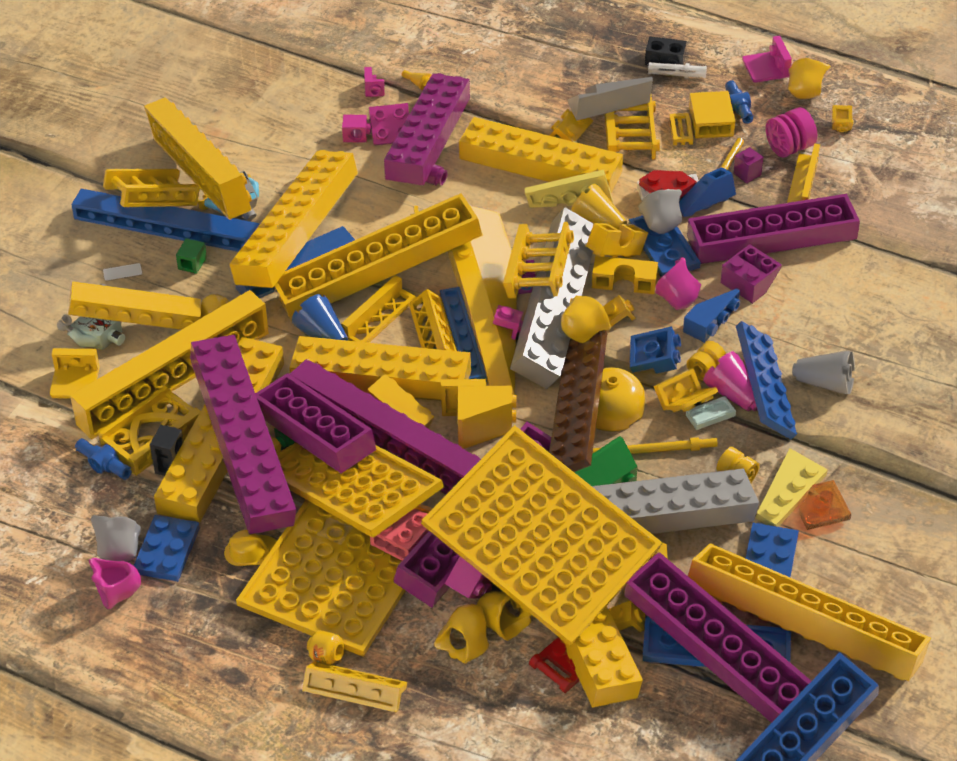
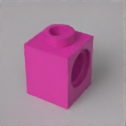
M343 114V142L367 143V135H371V123H367V115Z

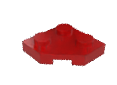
M653 170L639 179V186L649 193L658 190L679 189L682 191L680 197L685 195L697 183L696 180L683 171Z

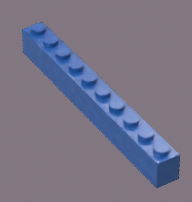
M82 188L71 204L73 216L76 220L181 241L188 238L205 242L206 246L236 252L240 251L261 224L235 218L229 220L225 216L174 206L123 207L120 204L121 196Z

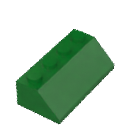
M618 436L592 454L591 466L574 473L589 485L600 486L637 481L638 466L624 439Z

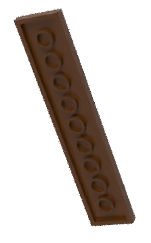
M606 330L599 331L584 343L570 339L561 372L549 453L573 472L591 466L608 335Z

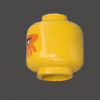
M318 631L307 642L309 656L316 662L332 665L339 661L344 654V643L337 634Z

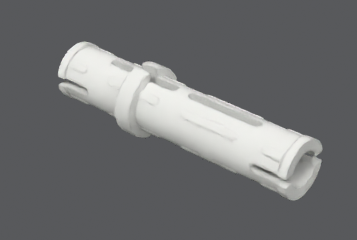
M649 62L648 74L684 76L685 79L689 77L706 78L707 66H693L690 63L678 65Z

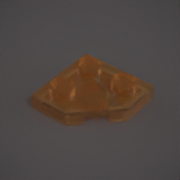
M834 480L812 485L806 499L799 507V515L807 530L851 519V512Z

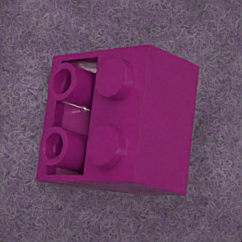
M749 244L722 265L720 283L730 290H740V296L753 304L767 293L782 268V264Z

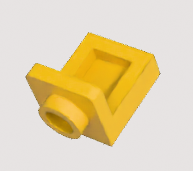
M832 105V130H837L838 132L852 130L854 124L852 105Z
M620 295L603 306L611 327L626 316L632 321L636 319L632 312L635 310L634 306L628 299L624 301Z
M630 600L609 608L619 631L630 626L635 627L639 632L645 630L646 615Z

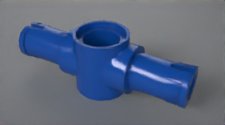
M733 80L726 82L725 90L729 91L733 112L740 115L743 123H751L754 115L750 110L751 98L749 93L738 89Z
M83 438L76 442V451L87 457L89 465L95 472L102 474L104 471L114 473L123 480L130 477L132 473L131 467L119 461L116 451L110 445L94 446Z

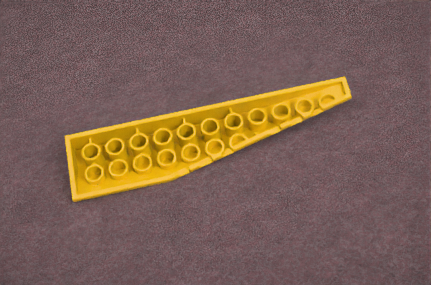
M470 206L479 219L482 236L447 252L457 285L460 287L487 375L488 386H512V395H515V371L511 370L510 367L516 349V339L513 340L511 338L512 329L493 324L498 305L517 310V297L508 298L503 285L512 250L499 212Z

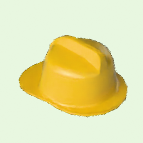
M248 530L238 531L229 539V543L225 547V559L235 566L261 565L277 541L267 535H257L256 533L249 535Z

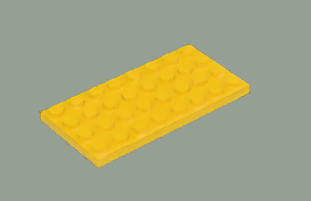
M296 442L277 454L289 490L372 538L444 487L441 479L375 445L376 450L343 473H339Z

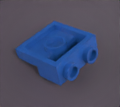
M672 326L631 336L630 369L632 373L653 368L655 373L658 374L677 369V363L681 362L680 352L677 350V347H681V339L678 334H675Z

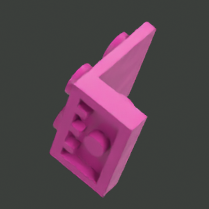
M780 35L773 36L772 45L769 46L770 52L742 57V61L754 83L790 76L789 68L792 64V58Z
M408 103L369 107L368 116L369 122H371L374 145L394 143L409 116Z

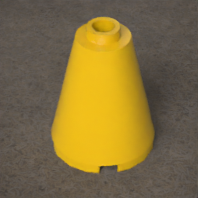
M596 184L588 187L590 191L587 194L582 192L571 208L572 212L593 224H609L618 230L620 224H627V220Z

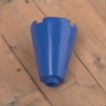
M316 294L308 298L300 305L302 309L299 313L295 311L292 316L294 326L309 337L348 341V337L325 295L322 297L320 294Z

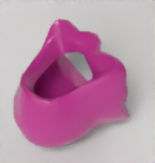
M682 257L675 261L676 265L661 277L655 287V293L662 296L675 310L689 308L694 304L701 288V283L688 271L686 260Z
M99 558L88 560L93 570L91 579L95 582L102 603L107 610L112 609L118 602L130 598L141 586V577L138 570L128 562Z

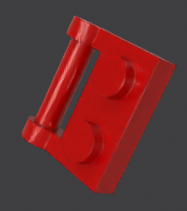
M557 637L539 654L537 653L531 657L529 666L533 669L537 668L559 685V689L566 694L580 680L575 672L576 667L572 658L569 659L566 652V645ZM549 660L556 667H558L565 674H567L569 678H564L556 670H554L547 663H545V661Z

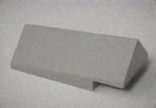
M652 77L596 84L586 88V94L567 99L568 104L577 121L649 103L653 79Z

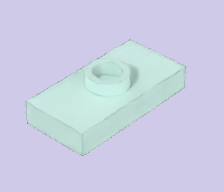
M726 396L686 411V416L694 428L699 430L736 416V410Z

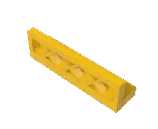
M814 144L812 155L799 153L787 203L809 200L818 164L820 144Z
M397 275L393 276L341 323L348 341L370 343L409 307V303L416 296L402 289V278ZM399 296L406 299L404 302L395 303ZM388 309L394 310L391 314L382 315L381 313ZM380 321L378 326L368 327L370 322ZM367 333V336L362 340L355 337L357 334Z
M426 289L409 303L421 348L433 349L436 346L439 350L457 351L441 297ZM423 302L421 310L418 311L417 306ZM428 316L425 326H422L424 317ZM429 331H432L430 340L427 341L426 338L428 336Z
M313 661L305 669L302 691L397 712L399 710L401 694L406 690L407 682Z

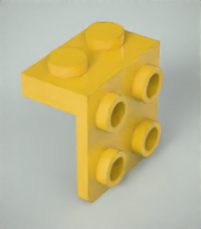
M53 348L51 355L55 370L50 388L51 398L71 399V394L98 378L100 365L97 350Z
M688 369L653 386L663 411L672 410L673 413L680 410L683 412L695 408V403L699 401L701 403L713 399V394L718 392L717 387L702 389L694 369Z

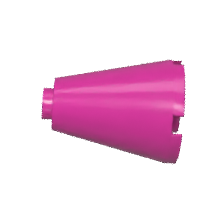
M731 351L718 360L720 364L716 368L712 366L708 370L703 381L710 388L717 387L719 394L726 396L727 399L746 411H756L757 406L747 368L739 355Z

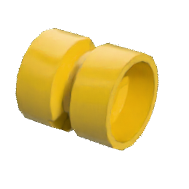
M706 341L698 349L697 353H694L687 360V369H694L697 379L703 381L708 370L712 366L716 368L720 364L718 360L726 352L718 343Z
M729 447L721 455L716 470L719 472L744 469L750 483H752L758 474L760 464L748 456L744 457V453L736 448Z

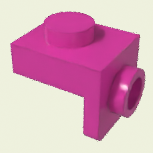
M498 305L493 324L512 329L511 338L515 340L517 333L521 332L523 312L511 307Z

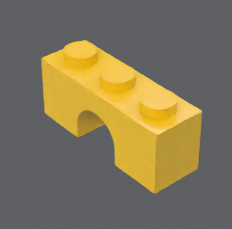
M594 223L586 247L593 250V254L599 257H605V255L612 257L622 255L631 258L632 255L640 256L648 232L634 224H620L618 230L609 224Z
M595 256L592 288L613 290V285L616 281L629 280L634 284V293L655 295L658 262Z

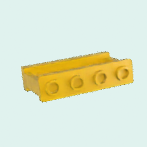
M164 386L132 410L122 415L111 425L105 427L98 434L101 447L105 444L110 445L116 451L119 460L131 467L130 470L137 476L153 464L150 443L154 436L148 435L138 438L141 424L162 422L161 425L167 426L169 423V427L182 430L183 440H185L201 411L196 407H191L170 391L167 386ZM168 404L173 406V410L168 413ZM178 411H180L184 416L177 415ZM119 440V442L126 443V444L118 445V444H116L115 442H117V441ZM132 448L133 453L130 455L125 450Z

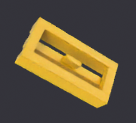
M689 113L670 114L669 122L673 145H677V142H681V145H685V142L693 145ZM674 119H677L680 137H677ZM682 119H685L687 136H684Z

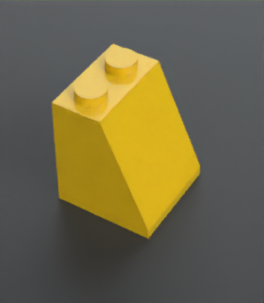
M458 386V445L462 449L503 436L512 428V423H516V410H512V408H517L516 395H512V386Z

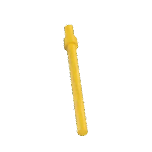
M694 437L685 441L627 445L631 454L686 449L700 451V448L718 447L717 438L699 439V437ZM593 448V453L600 448Z

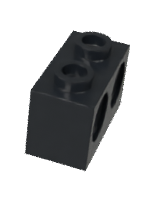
M649 36L645 51V65L649 66V62L684 65L687 41Z
M160 425L150 443L155 474L166 475L184 442L181 429Z

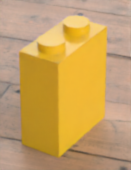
M729 91L690 93L689 112L695 139L734 137L735 118Z

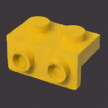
M567 109L560 116L563 120H557L551 127L553 131L549 136L554 137L557 134L561 139L576 142L593 120L589 117L576 121L572 110Z

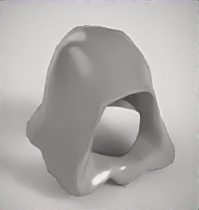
M658 190L643 198L638 208L650 230L664 234L673 230L681 223L682 215L679 207L681 190Z
M93 515L91 517L97 541L98 557L104 560L129 562L136 557L138 537L141 531L140 526L134 520L122 516L109 518Z

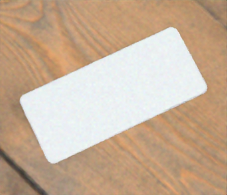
M140 263L103 269L105 281L141 275L142 270Z

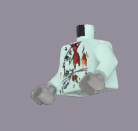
M64 314L61 318L62 320L57 322V328L61 331L67 330V334L80 347H93L104 350L112 342L119 346L125 340V334L122 333V322L80 316L72 323V318Z

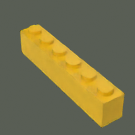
M72 281L68 315L182 330L200 319L201 299Z

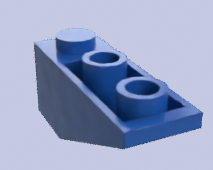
M722 167L705 174L679 201L681 215L684 217L692 216L699 210L708 209L713 204L727 201L730 197L735 196L736 190L733 174Z
M734 289L696 304L684 317L683 332L705 343L710 336L713 337L721 324L727 322L729 315L739 308L741 303L739 300L740 290Z

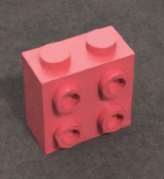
M417 509L411 510L374 538L370 536V544L403 561L428 533L429 530L421 524L422 519L428 513H423Z

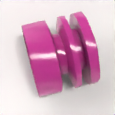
M795 108L785 112V114L768 119L766 122L765 131L768 143L779 157L790 156L797 153L798 150L801 151L814 146L817 142L818 135L815 122L810 113L804 108Z

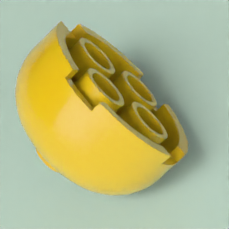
M604 368L596 428L603 431L628 429L629 425L640 420L644 414V388L632 373L620 368Z

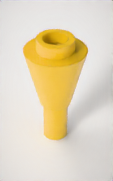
M403 70L402 77L409 79L423 91L431 74L412 73Z

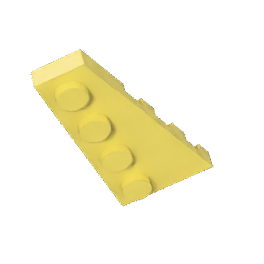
M604 170L525 188L530 208L555 207L560 203L573 206L582 192L587 194L590 191L588 187L592 184L598 185L613 203Z
M789 448L757 512L756 519L765 525L779 527L827 476V469Z

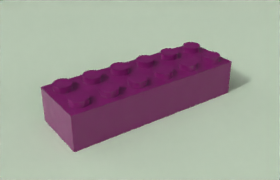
M288 373L255 393L264 420L339 473H343L376 450L371 428Z

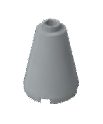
M846 350L798 359L797 363L793 364L792 374L796 376L797 381L842 394H851L854 378H851L852 371H855L853 352Z

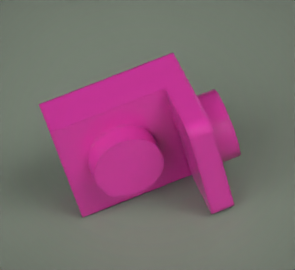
M364 67L365 97L384 96V79H376V75H372V67Z

